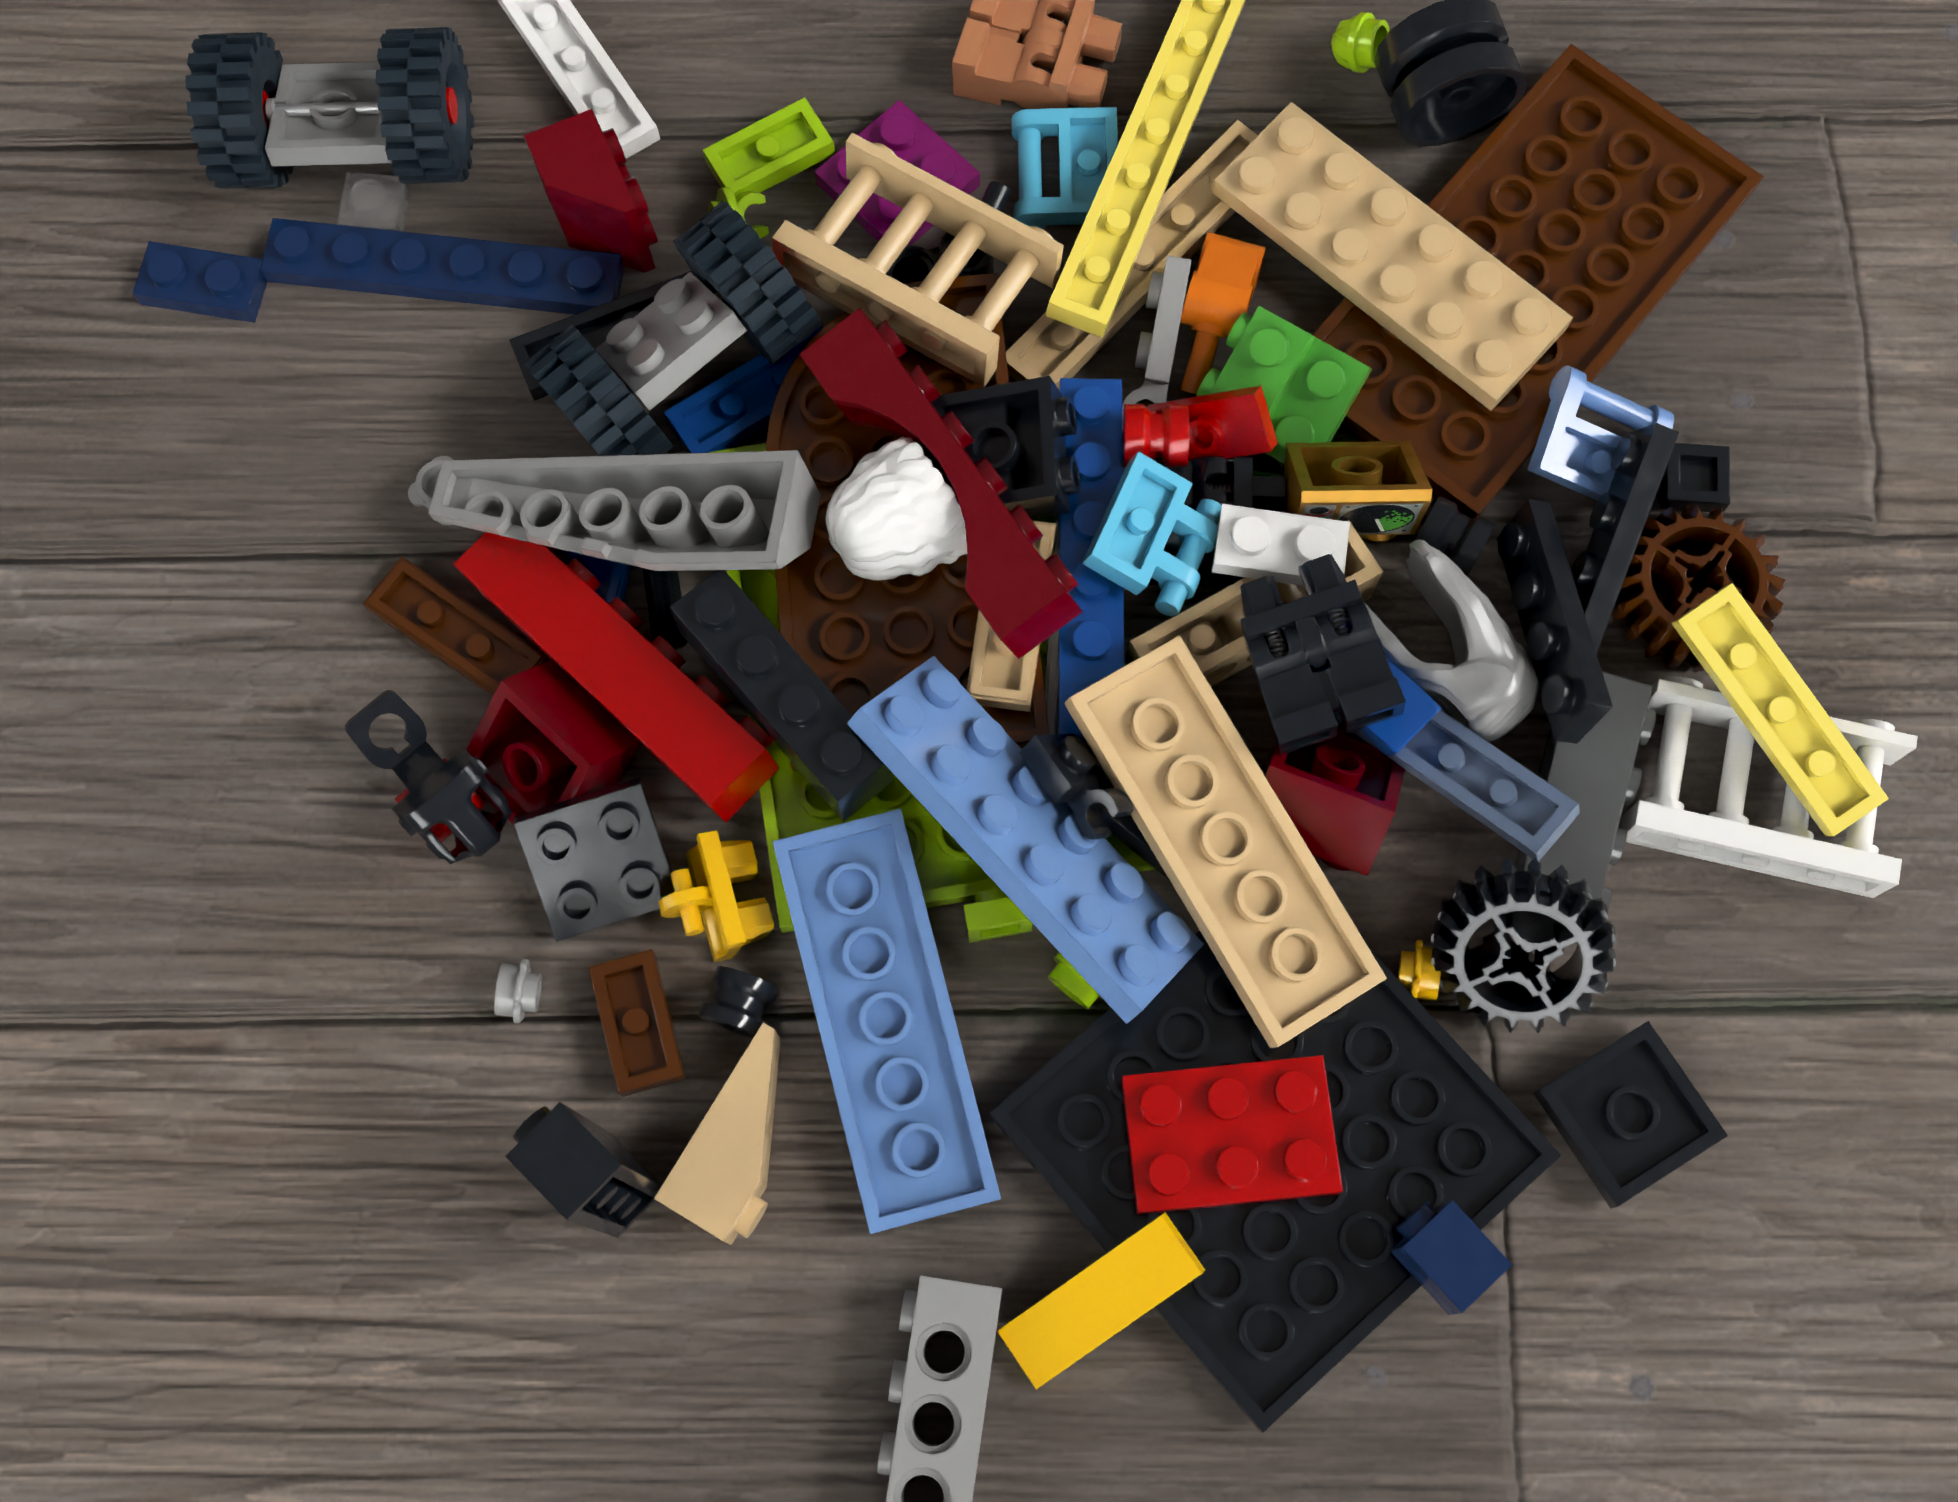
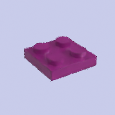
M900 100L858 134V136L871 143H880L887 146L897 157L969 195L980 186V172ZM846 145L814 172L816 184L834 201L838 199L851 181L846 177ZM872 193L854 217V220L879 242L903 208ZM924 221L907 246L915 243L934 225Z

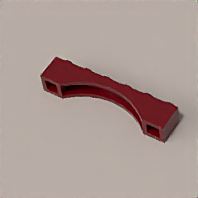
M859 308L801 352L800 356L831 400L853 424L881 429L898 437L912 438L914 442H917L922 447L923 451L941 464L955 489L965 521L968 553L965 591L998 638L1020 659L1083 612L1069 593L1079 584L1056 553L1046 560L1043 558L1033 544L1043 537V534L1020 504L1009 511L999 495L1007 490L1008 486L986 457L976 464L965 450L967 446L974 442L973 438L952 410L942 417L937 412L932 402L941 396L919 365H916L910 371L905 368L899 358L908 349L888 322L884 320L875 327L863 310Z

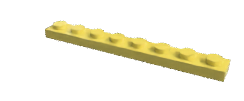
M1181 0L1049 300L1046 311L1047 317L1103 338L1246 0Z

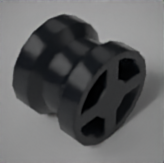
M717 966L713 977L716 990L712 999L703 1003L698 1016L723 1029L754 1038L763 1023L761 1017L765 1006L775 1001L779 991L778 987L746 972L730 967Z

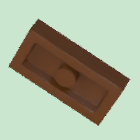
M650 949L588 967L618 1094L625 1097L687 1079L656 953Z

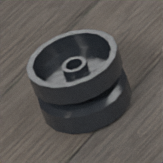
M1444 0L1436 2L1408 16L1392 28L1378 45L1374 63L1383 87L1388 96L1392 98L1391 108L1405 141L1418 146H1440L1466 139L1489 128L1505 117L1522 99L1527 83L1513 48L1507 46L1509 37L1494 2L1490 0Z

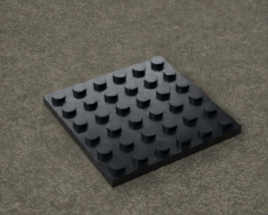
M1198 931L1195 935L1204 945L1142 1012L1126 1024L1110 1008L991 1111L989 1115L1107 1253L1164 1213L1137 1215L1121 1086L1122 1076L1324 1056L1343 1187L1342 1193L1166 1212L1205 1268V1271L1155 1306L1154 1309L1254 1426L1264 1433L1421 1286L1391 1253V1250L1404 1239L1396 1228L1414 1210L1426 1201L1435 1210L1439 1205L1453 1200L1473 1223L1482 1230L1561 1155L1372 951L1371 953L1387 977L1386 980L1281 1046L1270 1049L1202 933Z

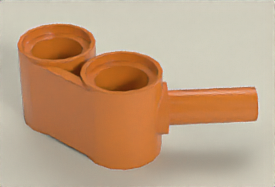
M1212 232L1207 233L1197 270L1194 271L1188 288L1180 321L1181 324L1192 326L1191 330L1197 331L1180 388L1181 391L1197 394L1203 379L1211 370L1220 338L1226 339L1240 315L1244 312L1247 313L1257 284L1266 247Z

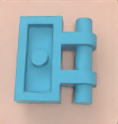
M1138 451L1128 461L1082 564L1135 595H1138L1148 586L1151 578L1155 579L1161 588L1155 608L1164 615L1178 616L1184 600L1193 597L1201 580L1197 570L1204 554L1212 552L1215 547L1221 504L1212 499H1202L1196 511L1185 505L1184 502L1193 483ZM1171 532L1177 534L1182 543L1176 557L1164 551Z

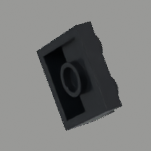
M1050 376L942 394L932 402V405L941 417L952 410L973 438L974 442L967 446L965 450L976 464L986 457L1008 486V489L1001 493L999 497L1009 511L1020 504L1031 519L1070 513L1069 495L1079 494L1081 489L1077 460L1075 456H1067L1065 436L1075 435L1077 432L1076 412L1071 397H1063ZM931 456L933 467L938 469V471L942 474L945 483L953 489L955 497L958 501L955 489L951 484L949 478L947 477L944 469L942 468L941 464Z

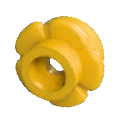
M1421 939L1416 940L1414 952L1401 950L1397 979L1416 999L1437 1001L1441 971H1436L1432 965L1431 955L1433 947L1423 946V940Z

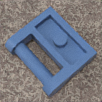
M1566 365L1556 373L1550 385L1549 397L1551 402L1527 470L1598 501L1604 493H1608L1616 472L1611 468L1612 457L1623 437L1576 417L1579 405L1633 430H1639L1654 423H1659L1672 429L1674 414L1657 405L1646 408L1587 381V375L1584 372Z

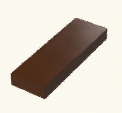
M403 556L399 558L363 602V605L369 612L492 697L501 680L550 661L543 652Z

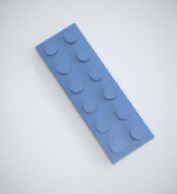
M932 656L863 705L848 721L847 724L1126 1024L1144 1010L1204 945L1187 926L1185 921L1163 901L1141 877L1140 873L1105 838L1092 840L1086 837L1080 830L1076 816L1068 803H1054L1019 753L1022 749L935 656Z
M901 808L772 841L870 1234L1000 1200L1001 1196Z

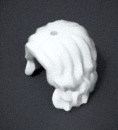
M901 437L898 440L885 444L878 451L864 455L851 476L837 487L828 504L826 526L830 543L834 550L840 554L846 567L856 576L876 581L894 579L905 574L921 576L932 571L940 563L951 564L959 556L968 554L965 521L955 493L945 483L938 469L933 467L932 461L924 455L922 447L917 442H914L912 438Z

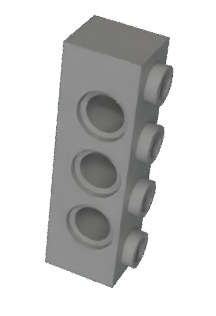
M920 1276L918 1291L905 1289L899 1331L911 1332L907 1361L894 1360L888 1402L901 1403L897 1431L884 1430L877 1474L890 1476L886 1502H905L904 1489L907 1482L919 1475L930 1476L940 1484L944 1494L943 1502L973 1501L1002 1288ZM942 1331L958 1335L965 1348L962 1364L955 1371L946 1374L933 1370L925 1357L927 1342L933 1335ZM929 1402H938L945 1405L951 1411L954 1418L953 1433L947 1441L941 1444H929L923 1441L915 1430V1416L918 1410Z

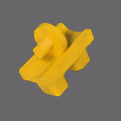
M717 830L697 835L698 845L686 852L689 869H679L670 873L675 892L658 901L662 917L682 918L686 936H693L706 931L714 963L732 959L743 945H748L767 937L774 929L769 903L765 897L736 903L732 883L753 880L758 873V862L752 841L735 840L720 842Z

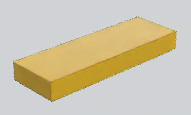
M1164 1212L1005 1324L997 1332L1037 1390L1203 1274L1205 1268L1166 1212Z

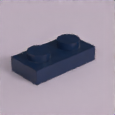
M149 241L133 295L141 305L255 323L267 284L266 278L260 271L263 259Z

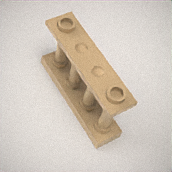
M851 133L846 140V177L851 180L814 230L805 231L787 220L784 221L772 237L773 253L776 255V259L788 270L797 286L850 315L861 308L875 327L886 320L905 345L985 387L997 370L1000 336L993 333L992 330L1030 277L1052 289L1054 288L1060 276L1064 245L1055 241L1045 230L1035 226L1029 227L897 157L887 146L880 143H871ZM872 193L903 208L866 259H857L834 246ZM927 221L955 236V238L921 285L910 288L886 275V273L923 222ZM978 248L1006 263L1008 266L974 314L964 317L940 304L939 301Z

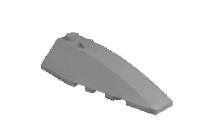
M798 450L443 460L428 514L435 521L654 571L781 569L811 548L821 494Z

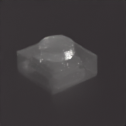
M347 172L337 225L403 231L410 195L409 185L399 182V176Z

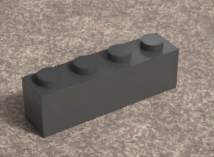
M1602 672L1613 705L1606 715L1577 744L1554 741L1551 727L1549 730L1538 776L1579 804L1580 814L1539 862L1541 863L1542 874L1548 876L1560 865H1563L1565 870L1568 871V885L1586 879V882L1591 886V899L1602 898L1609 911L1612 889L1604 887L1609 864L1615 866L1618 863L1626 843L1627 829L1619 827L1623 806H1630L1636 797L1642 770L1633 767L1638 746L1645 747L1651 736L1655 724L1656 711L1648 709L1653 686ZM1518 850L1515 871H1527L1528 864L1533 860L1521 850Z

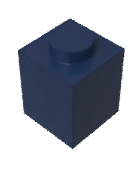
M1453 1200L1439 1205L1435 1210L1426 1201L1396 1228L1404 1239L1391 1250V1253L1448 1315L1463 1313L1512 1266L1509 1260Z

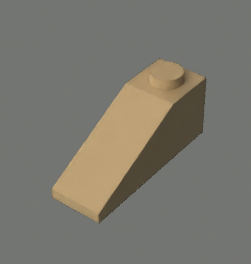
M762 1023L654 1198L730 1245L733 1244L738 1234L744 1238H748L768 1205L760 1197L767 1188L781 1038L775 1029L765 1023Z

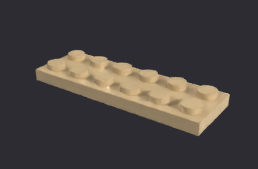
M1292 102L1214 180L1212 189L1214 195L1490 411L1498 405L1565 332L1573 319L1565 310Z
M1180 635L1074 694L1064 702L1114 788L1124 792L1131 801L1133 812L1130 815L1270 1049L1281 1046L1387 979Z

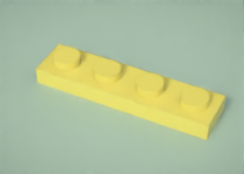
M1733 583L1724 586L1671 623L1825 836L1837 835L1889 799Z

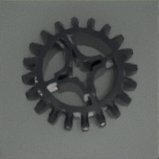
M1506 857L1504 862L1501 863V874L1494 876L1480 865L1478 870L1475 871V885L1458 879L1457 884L1453 887V899L1443 898L1438 906L1439 920L1435 921V924L1431 927V942L1434 943L1435 947L1432 949L1431 962L1436 971H1441L1440 985L1444 993L1456 992V1004L1459 1005L1461 1012L1478 1006V1018L1481 1019L1483 1026L1496 1016L1504 1018V1025L1510 1033L1518 1025V1020L1530 1021V1025L1539 1033L1544 1026V1018L1550 1016L1565 1027L1570 1019L1569 1007L1588 1013L1589 1007L1592 1005L1591 993H1605V989L1608 986L1607 972H1612L1616 965L1615 949L1612 948L1613 944L1616 943V933L1614 925L1611 924V921H1607L1608 910L1602 898L1591 899V886L1586 882V879L1568 885V871L1565 870L1563 865L1556 868L1549 876L1544 875L1541 872V863L1536 857L1528 864L1527 871H1515V865ZM1492 918L1495 922V931L1483 937V944L1470 949L1468 941L1472 934L1483 923ZM1578 942L1571 958L1563 966L1551 972L1550 962L1564 955V947Z

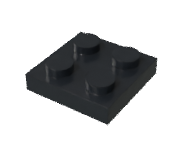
M1649 1021L1638 1026L1533 1093L1610 1209L1620 1206L1728 1136Z

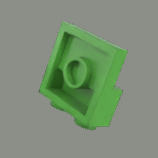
M1258 306L1253 316L1244 312L1237 319L1226 341V345L1234 349L1222 371L1213 367L1207 373L1196 396L1261 385L1278 442L1273 450L1266 452V454L1285 464L1286 443L1331 442L1371 373L1372 368L1265 308Z

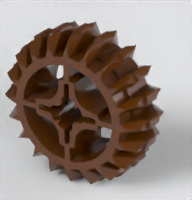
M1697 503L1687 506L1681 513V516L1671 506L1668 509L1662 510L1656 520L1651 517L1646 520L1617 600L1622 602L1613 610V620H1630L1633 624L1626 632V641L1637 640L1642 636L1649 642L1645 647V658L1654 657L1660 650L1667 652L1669 669L1677 668L1687 657L1694 673L1704 670L1671 623L1724 586L1731 584L1732 582L1729 580L1726 571L1731 576L1738 592L1768 633L1771 634L1774 626L1771 620H1774L1781 613L1784 604L1775 596L1784 588L1783 584L1786 579L1769 574L1778 565L1779 555H1762L1759 549L1765 543V534L1753 536L1751 539L1742 532L1745 529L1746 517L1737 519L1732 525L1724 522L1722 506L1712 509L1707 517L1704 518ZM1680 549L1692 550L1705 555L1690 556L1680 551ZM1701 573H1704L1705 577L1698 586L1701 592L1697 593L1689 603H1686L1685 600L1692 591V588L1689 586L1690 582L1693 583ZM1653 588H1655L1662 595L1665 601V607L1657 598Z

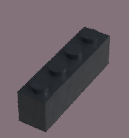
M716 570L670 606L681 635L843 822L894 781L891 770L847 724L853 717L725 570Z
M561 1102L551 1111L544 1106L529 1116L513 1136L518 1144L505 1156L567 1220L617 1238L655 1201L654 1198L662 1186L612 1133Z

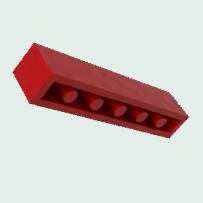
M485 532L453 565L474 588L551 660H554L721 820L727 823L779 769V766L767 751L773 740L747 715L737 723L725 712L723 708L729 703V700L705 676L701 675L695 682L689 679L680 670L686 661L661 636L658 635L650 643L641 635L637 629L643 624L642 620L621 599L616 596L609 604L605 602L595 592L601 583L577 559L573 558L565 565L553 554L557 548Z

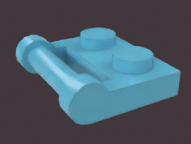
M1117 107L1024 109L1016 112L1011 118L1012 137L1018 141L1019 200L1013 206V218L1029 227L1035 226L1044 229L1047 225L1083 224L1118 145ZM1045 137H1058L1060 197H1042L1041 140Z

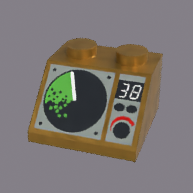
M1410 441L1286 443L1284 465L1286 497L1284 513L1340 521L1349 520L1362 538L1371 541H1388L1395 538L1396 535H1413L1416 533L1431 503L1432 487Z

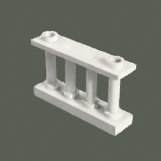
M1669 677L1665 680L1659 679L1653 685L1648 709L1655 710L1656 714L1665 715L1652 797H1648L1644 801L1639 800L1621 816L1620 827L1627 829L1626 842L1870 898H1875L1899 885L1902 859L1878 854L1879 848L1873 845L1877 807L1847 827L1845 841L1832 844L1814 840V834L1808 830L1810 814L1786 783L1780 826L1770 830L1748 825L1749 819L1743 816L1754 744V737L1721 692L1703 689V684L1697 680L1686 677ZM1830 717L1879 785L1881 784L1883 764L1891 766L1916 749L1918 736L1897 732L1895 727L1888 722L1875 719H1862L1852 722ZM1691 721L1728 729L1716 812H1711L1709 815L1684 810V804L1679 801Z

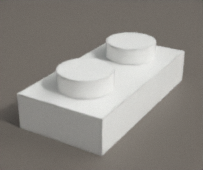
M1222 504L1212 573L1253 579L1274 576L1275 582L1303 586L1298 567L1307 561L1332 554L1344 574L1350 522Z

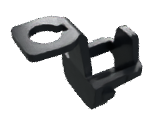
M393 690L382 692L348 720L345 725V731L365 757L379 768L392 769L409 790V794L392 807V810L399 817L398 822L410 836L418 833L426 841V846L439 859H445L449 864L472 856L482 857L500 841L501 832L512 814V810L508 806V799L498 786H493L485 777L489 770L477 756L472 757L463 748L449 761L444 762L426 741L427 731L420 716ZM391 713L398 715L405 722L406 731L404 739L409 745L399 754L392 747L382 748L376 746L369 738L371 723L382 714ZM478 787H481L500 810L496 814L480 811L474 805L471 796ZM438 823L445 824L454 833L456 847L451 852L430 830L433 825Z

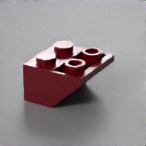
M590 109L524 135L548 200L569 247L584 251L621 254L624 266L644 273L656 269L649 246L658 243V239L647 214L649 209L636 178L630 177L625 165L627 161L614 129L611 128L602 132L593 110Z

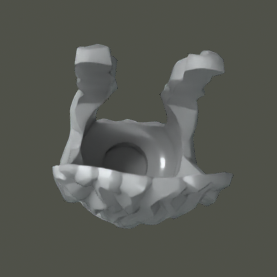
M1424 540L1413 541L1409 544L1411 551L1409 558L1406 559L1409 578L1418 593L1448 629L1456 665L1425 663L1411 655L1399 639L1365 603L1385 657L1421 687L1440 707L1450 713L1456 721L1487 742L1500 739L1513 730L1533 710L1539 687L1535 670L1530 665L1525 650L1521 644L1515 641L1508 625L1499 616L1488 597L1442 552L1430 546Z

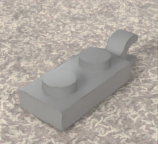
M1167 255L1164 273L1152 271L1146 308L1157 309L1153 333L1141 331L1135 368L1146 370L1145 380L1140 388L1132 391L1125 398L1122 407H1124V404L1167 402V391L1188 285L1191 259Z

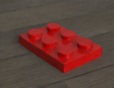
M1323 1055L1125 1075L1121 1077L1137 1215L1333 1195L1343 1192Z

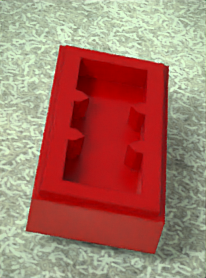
M1261 385L1147 406L1149 411H1156V414H1161L1162 410L1169 404L1188 405V459L1190 460L1204 456H1217L1228 459L1271 452L1278 443Z

